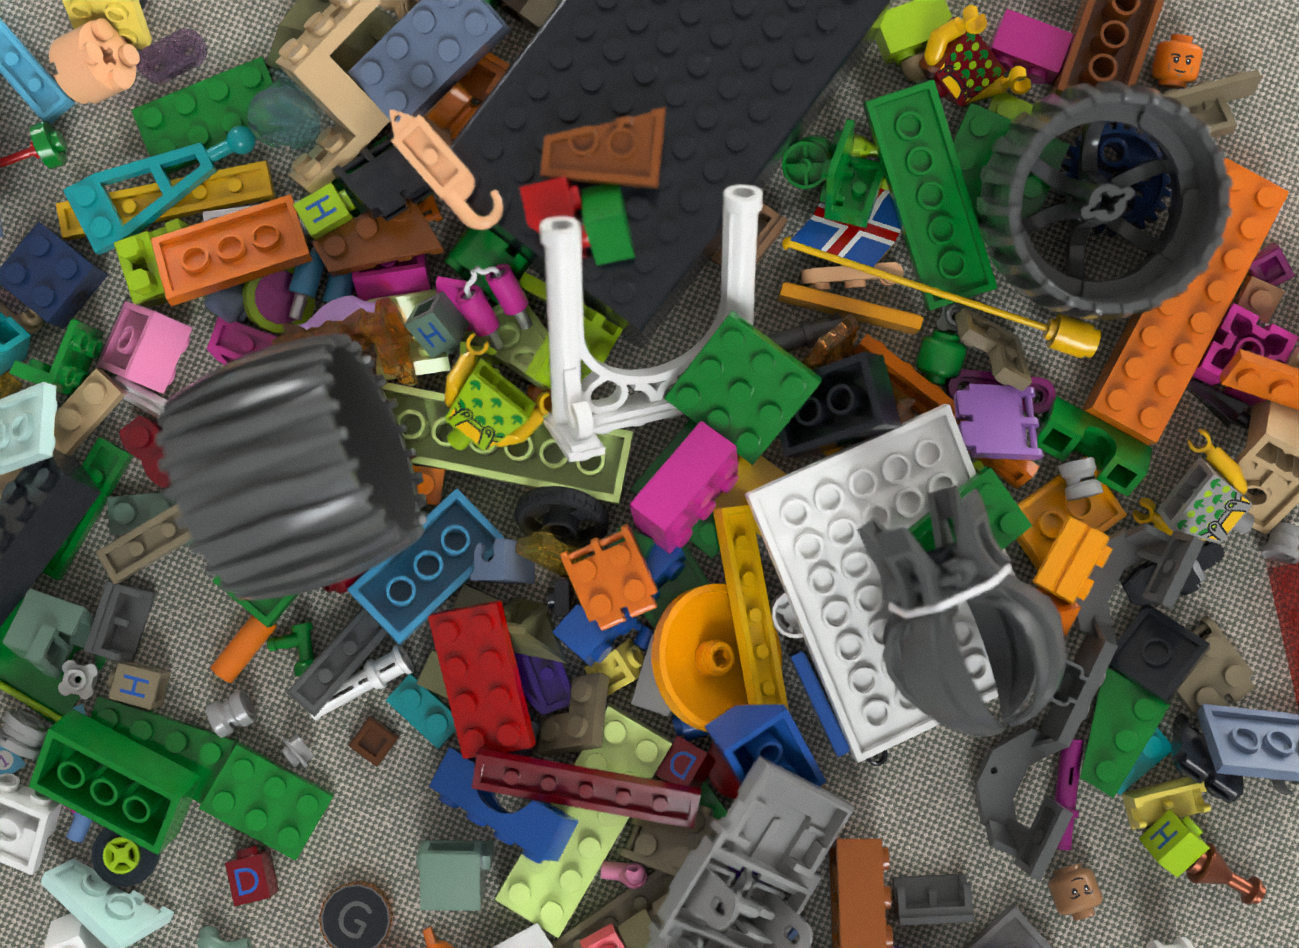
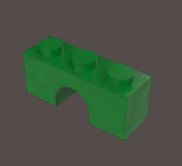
M1056 396L1049 410L1039 419V427L1036 428L1038 448L1063 462L1072 451L1080 452L1088 458L1094 457L1097 467L1096 480L1128 497L1147 475L1152 453L1151 447L1062 398Z

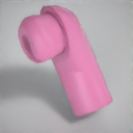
M604 860L601 866V879L620 881L630 889H639L647 881V873L639 863Z

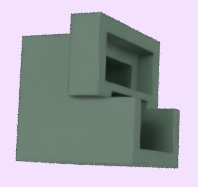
M29 588L2 643L19 657L27 659L45 675L59 679L63 671L62 665L68 660L74 645L85 648L94 617L85 607Z
M422 840L416 855L417 869H420V910L480 911L487 885L486 870H491L494 858V841Z

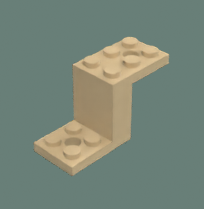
M329 0L331 4L322 14L317 12L307 20L304 25L306 29L297 40L292 38L287 41L279 50L281 56L275 63L336 123L333 128L328 127L322 131L316 139L317 145L308 154H301L291 166L293 170L288 176L309 194L331 183L336 178L332 169L338 165L342 168L350 163L390 122L379 107L330 57L335 49L381 3L380 0Z
M1299 346L1284 364L1299 369ZM1270 400L1252 406L1246 448L1234 459L1241 467L1248 489L1258 488L1265 492V494L1252 495L1247 491L1245 493L1252 502V507L1248 511L1255 518L1252 528L1265 535L1299 503V410Z

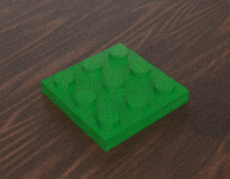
M970 103L953 139V143L979 225L982 223V220L976 208V198L981 194L982 181L980 174L983 166L988 165L993 154L991 147L997 138L1005 136L1010 131L1009 124L1012 120L974 103ZM1054 138L1043 148L1039 158L1058 171L1070 144ZM1030 172L1023 191L1021 219L1041 210L1051 188Z
M731 310L668 391L664 399L697 424L700 421L704 422L736 445L737 454L753 465L818 387L822 378Z

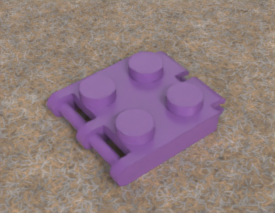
M969 384L964 390L956 391L957 394H953L956 419L967 420L961 421L957 425L967 451H970L971 458L1038 460L1043 458L1042 449L1038 448L1036 428L1039 427V419L1034 417L1032 398L1036 396L1034 387H1027L1024 391H1020L1013 386ZM1022 399H1025L1027 417H1024ZM1025 429H1028V430H1029V439H1030V447H1031V448H1028V447H1027V438H1026V430H1025Z

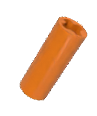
M251 615L210 666V669L224 681L233 683L276 629L277 623L275 622L271 628H267Z

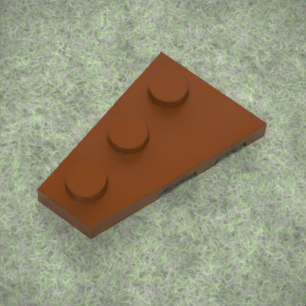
M666 108L651 110V113L639 116L618 118L614 122L593 127L589 125L544 136L540 176L546 179H556L565 176L570 181L658 189Z
M408 198L405 200L407 202L405 205L408 206V209L388 222L381 216L373 219L366 211L312 242L332 277L375 268L377 264L394 260L402 262L413 259L412 256L430 252L434 255L445 251L418 205L413 204Z

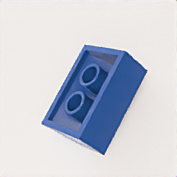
M784 704L735 705L704 726L739 786L742 785L759 756L818 786L827 782Z

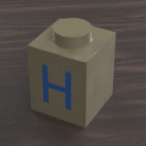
M133 661L119 662L109 675L108 688L111 690L108 699L150 710L162 707L172 671Z

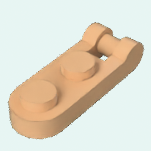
M896 262L877 263L874 267L901 277L904 275L902 266ZM847 266L801 270V284L809 285V288L821 291L831 290V283H844L845 289L866 287V281L878 280L884 286L896 284L895 282Z

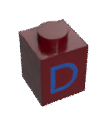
M677 736L655 775L665 782L701 788L716 760L707 752Z
M257 845L235 850L236 856L225 862L234 907L271 898L279 891L270 848L258 850Z

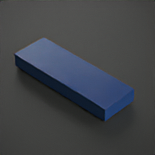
M797 650L788 654L787 656L833 753L837 757L848 753L849 745L805 653Z

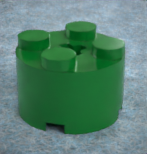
M469 226L448 252L447 258L444 260V263L451 267L465 281L471 279L470 271L476 266L485 269L489 266L495 267L500 264H508L518 281L530 266V263L519 253L514 256L509 245L490 230H477ZM477 273V279L474 284L480 286L483 293L489 299L499 304L485 279V275Z

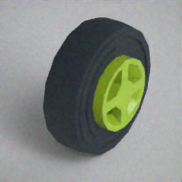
M108 828L103 829L98 834L92 845L91 860L94 870L103 881L113 886L129 887L141 883L153 873L160 859V854L157 855Z

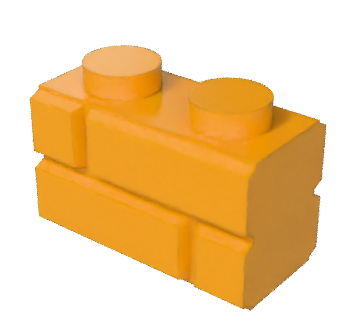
M1068 516L1035 575L1033 583L1073 605L1078 598L1085 601L1095 581L1089 579L1095 566L1103 568L1113 548L1107 546L1110 537Z

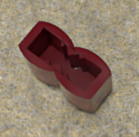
M139 415L119 431L120 439L130 454L141 459L143 469L152 482L162 488H170L172 486L168 471L162 472L158 466V461L164 458L165 454L164 447L156 445V435L163 431V427L159 426L157 421Z

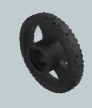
M564 486L537 487L524 493L518 499L515 507L514 517L519 529L535 541L551 547L562 549L583 548L590 545V540L596 537L599 540L603 539L609 526V515L603 504L595 499V497L574 488ZM531 516L542 518V524L537 522ZM581 520H593L595 522L592 527L578 531Z

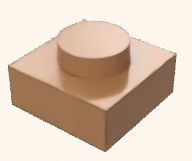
M1248 275L1234 303L1260 316L1259 320L1268 323L1285 290Z

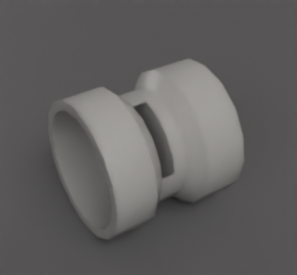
M1094 457L1058 466L1060 477L1066 481L1067 487L1064 492L1067 502L1103 493L1101 482L1096 480L1094 474L1097 468Z
M242 689L230 694L225 702L217 700L206 706L208 720L220 738L232 734L235 726L241 725L246 727L257 720L254 706Z

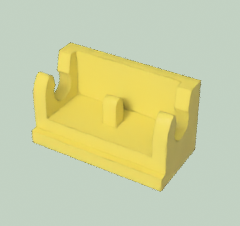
M1183 777L1122 793L1131 829H1141L1153 825L1169 809L1180 817L1211 811V806L1208 803L1206 804L1202 797V792L1207 791L1204 781L1202 784H1199L1190 777Z

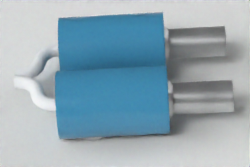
M315 247L310 250L313 261L295 266L288 290L295 293L289 317L293 319H302L307 298H315L324 263ZM329 273L322 302L328 303L340 297L352 296L354 289L352 273L332 277ZM337 321L324 324L322 327L334 331Z

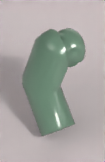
M206 926L199 931L198 948H252L251 940L248 937L228 942L218 938L219 931L214 926Z

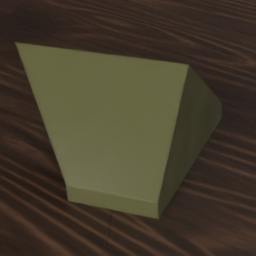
M515 597L503 608L514 653L568 664L561 643L552 632L555 627L548 611V604Z

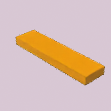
M789 282L782 284L777 299L779 302L831 315L839 313L840 317L912 335H915L921 329L923 321L922 315Z

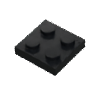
M1146 604L1116 641L1118 647L1109 666L1167 705L1209 651L1210 643L1150 604Z

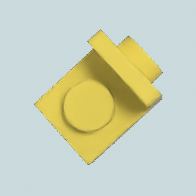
M628 638L611 650L602 662H595L591 667L586 665L584 670L588 675L600 672L609 677L608 696L639 677L645 656L642 650Z

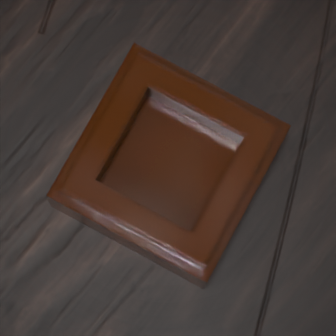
M371 715L348 746L378 767L400 738V735Z

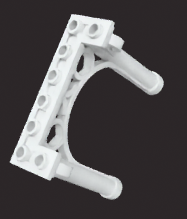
M734 185L724 190L721 300L717 316L711 328L694 347L683 355L662 365L645 369L615 368L600 362L589 353L583 333L580 222L574 218L562 216L548 218L541 222L540 240L545 246L552 400V412H549L548 417L544 418V425L569 462L585 461L591 457L605 454V447L596 434H607L616 429L642 426L647 422L665 418L674 419L683 415L684 413L664 399L672 388L670 385L678 380L677 376L679 375L680 377L731 310L753 326L758 212L762 209L763 196L761 189L751 185ZM580 359L593 371L582 382ZM609 380L616 383V389L609 397L598 400L590 399L593 390L605 381ZM626 384H629L634 391L643 392L628 395L629 390Z

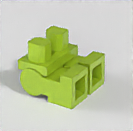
M177 218L164 223V227L152 232L145 231L114 242L133 304L154 307L168 303L151 238L189 227L190 225Z

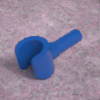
M637 620L633 628L638 633L633 642L647 650L654 631Z

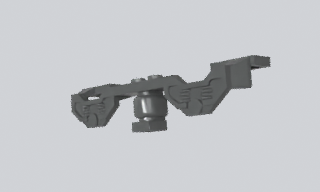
M1143 523L1131 530L1122 529L1109 536L1110 541L1107 546L1113 548L1106 564L1103 568L1095 566L1089 579L1095 581L1085 601L1080 598L1076 601L1081 606V609L1074 624L1076 628L1087 634L1073 662L1066 659L1065 671L1060 686L1050 699L1053 704L1040 731L1029 725L1005 737L1002 742L992 746L985 759L980 763L974 783L980 822L986 828L989 845L1016 857L1014 864L1030 877L1039 881L1042 880L1074 813L1058 802L1045 797L1031 828L1018 822L1013 798L1024 775L1032 764L1070 747L1081 722L1089 713L1090 703L1097 689L1105 680L1106 670L1118 647L1111 623L1108 601L1123 570L1143 559L1157 564L1142 597L1172 609L1205 542L1194 535L1174 530L1170 536L1149 524Z

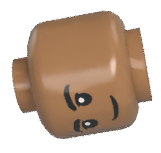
M1081 863L1053 871L1054 877L1049 880L1048 887L1058 913L1061 915L1072 914L1074 921L1096 915L1093 908L1102 903L1103 896L1094 872L1090 868H1082Z

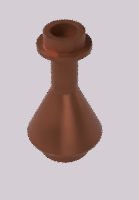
M1206 843L1209 849L1185 870L1190 882L1225 884L1240 892L1241 901L1247 905L1259 904L1266 893V887L1262 884L1260 878L1254 876L1246 880L1232 872L1212 843Z

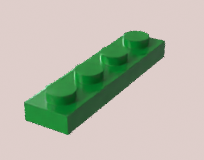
M98 436L82 466L101 494L44 568L43 573L55 580H62L107 503V497L111 496L132 460L133 455L128 451Z

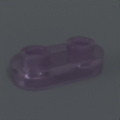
M192 29L178 30L142 49L139 53L140 61L137 64V69L151 83H166L199 66L207 56V45L196 31ZM188 47H195V50L191 55H185V51ZM162 62L163 68L160 71H154V66Z

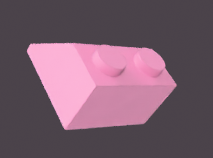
M125 301L96 366L164 394L166 387L172 383L175 377V367L180 355L185 352L189 345V335L192 327L151 309Z

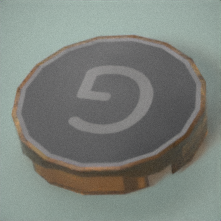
M363 880L351 881L335 888L323 902L319 915L320 931L327 944L332 948H379L390 934L394 921L393 910L387 894L374 883Z

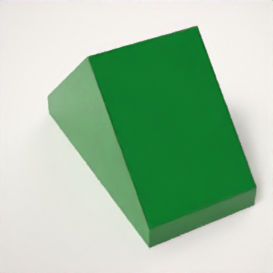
M601 184L581 189L583 224L596 265L600 266L635 258L621 185Z

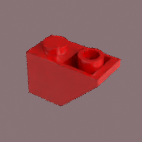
M564 176L520 187L527 224L539 234L541 222L548 218L562 216L574 218L580 222L577 210L582 209L580 189L578 185L572 186V182ZM580 224L581 259L588 258L586 248L591 246L584 224Z

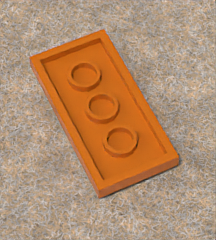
M289 194L151 238L168 303L174 306L313 261L300 217L293 206L295 201L292 195Z

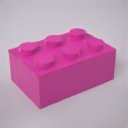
M700 421L630 503L636 529L646 537L653 539L655 544L668 554H671L676 546L682 548L692 536V527L699 519L703 521L707 519L716 506L714 501L722 492L728 493L738 481L737 446Z

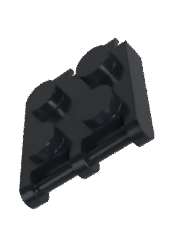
M393 131L386 135L387 139L369 151L366 148L359 152L360 156L342 168L338 165L332 169L336 179L373 219L381 216L386 222L408 209V206L405 205L407 204L405 201L407 198L413 204H416L435 192L392 143L391 140L394 138ZM389 146H392V148L388 149L387 151H385L384 153L380 154V155L377 156L376 158L374 157L375 155H377V154L380 153L381 151L385 150V149L388 148ZM362 163H365L363 166L356 169L352 173L347 174L349 171L353 170L357 166L361 165Z
M1180 713L1173 722L1171 759L1173 760L1174 767L1179 773L1192 778L1199 784H1202L1204 781L1206 790L1215 798L1222 799L1228 804L1231 801L1235 802L1244 793L1243 776L1216 773L1203 732L1189 723L1187 716Z

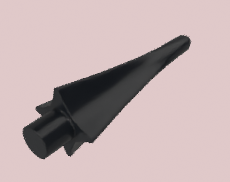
M1193 379L1189 381L1186 390L1204 404L1227 428L1234 423L1245 430L1249 427L1251 415L1243 411L1248 403L1223 394Z

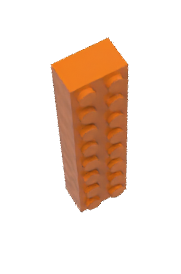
M1226 157L1223 160L1227 175L1232 178L1233 187H1229V207L1232 208V215L1227 218L1222 238L1225 239L1222 247L1216 249L1211 260L1208 262L1210 267L1206 272L1197 276L1187 285L1188 289L1177 297L1161 302L1162 305L1156 309L1132 314L1082 408L1085 412L1147 446L1158 442L1289 194V191Z

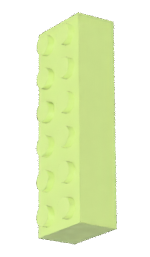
M609 703L605 710L601 748L581 751L573 765L652 779L670 749L672 739ZM551 803L579 821L559 861L543 860L542 864L526 858L521 852L499 889L495 900L532 923H538L542 929L559 938L629 817Z

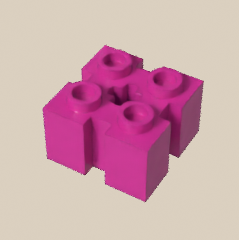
M1232 303L1217 328L1212 342L1208 345L1193 377L1211 386L1221 383L1219 374L1239 349L1286 363L1299 337L1273 323L1262 328L1259 327L1256 323L1260 316ZM1228 386L1224 393L1248 403L1249 406L1267 400Z

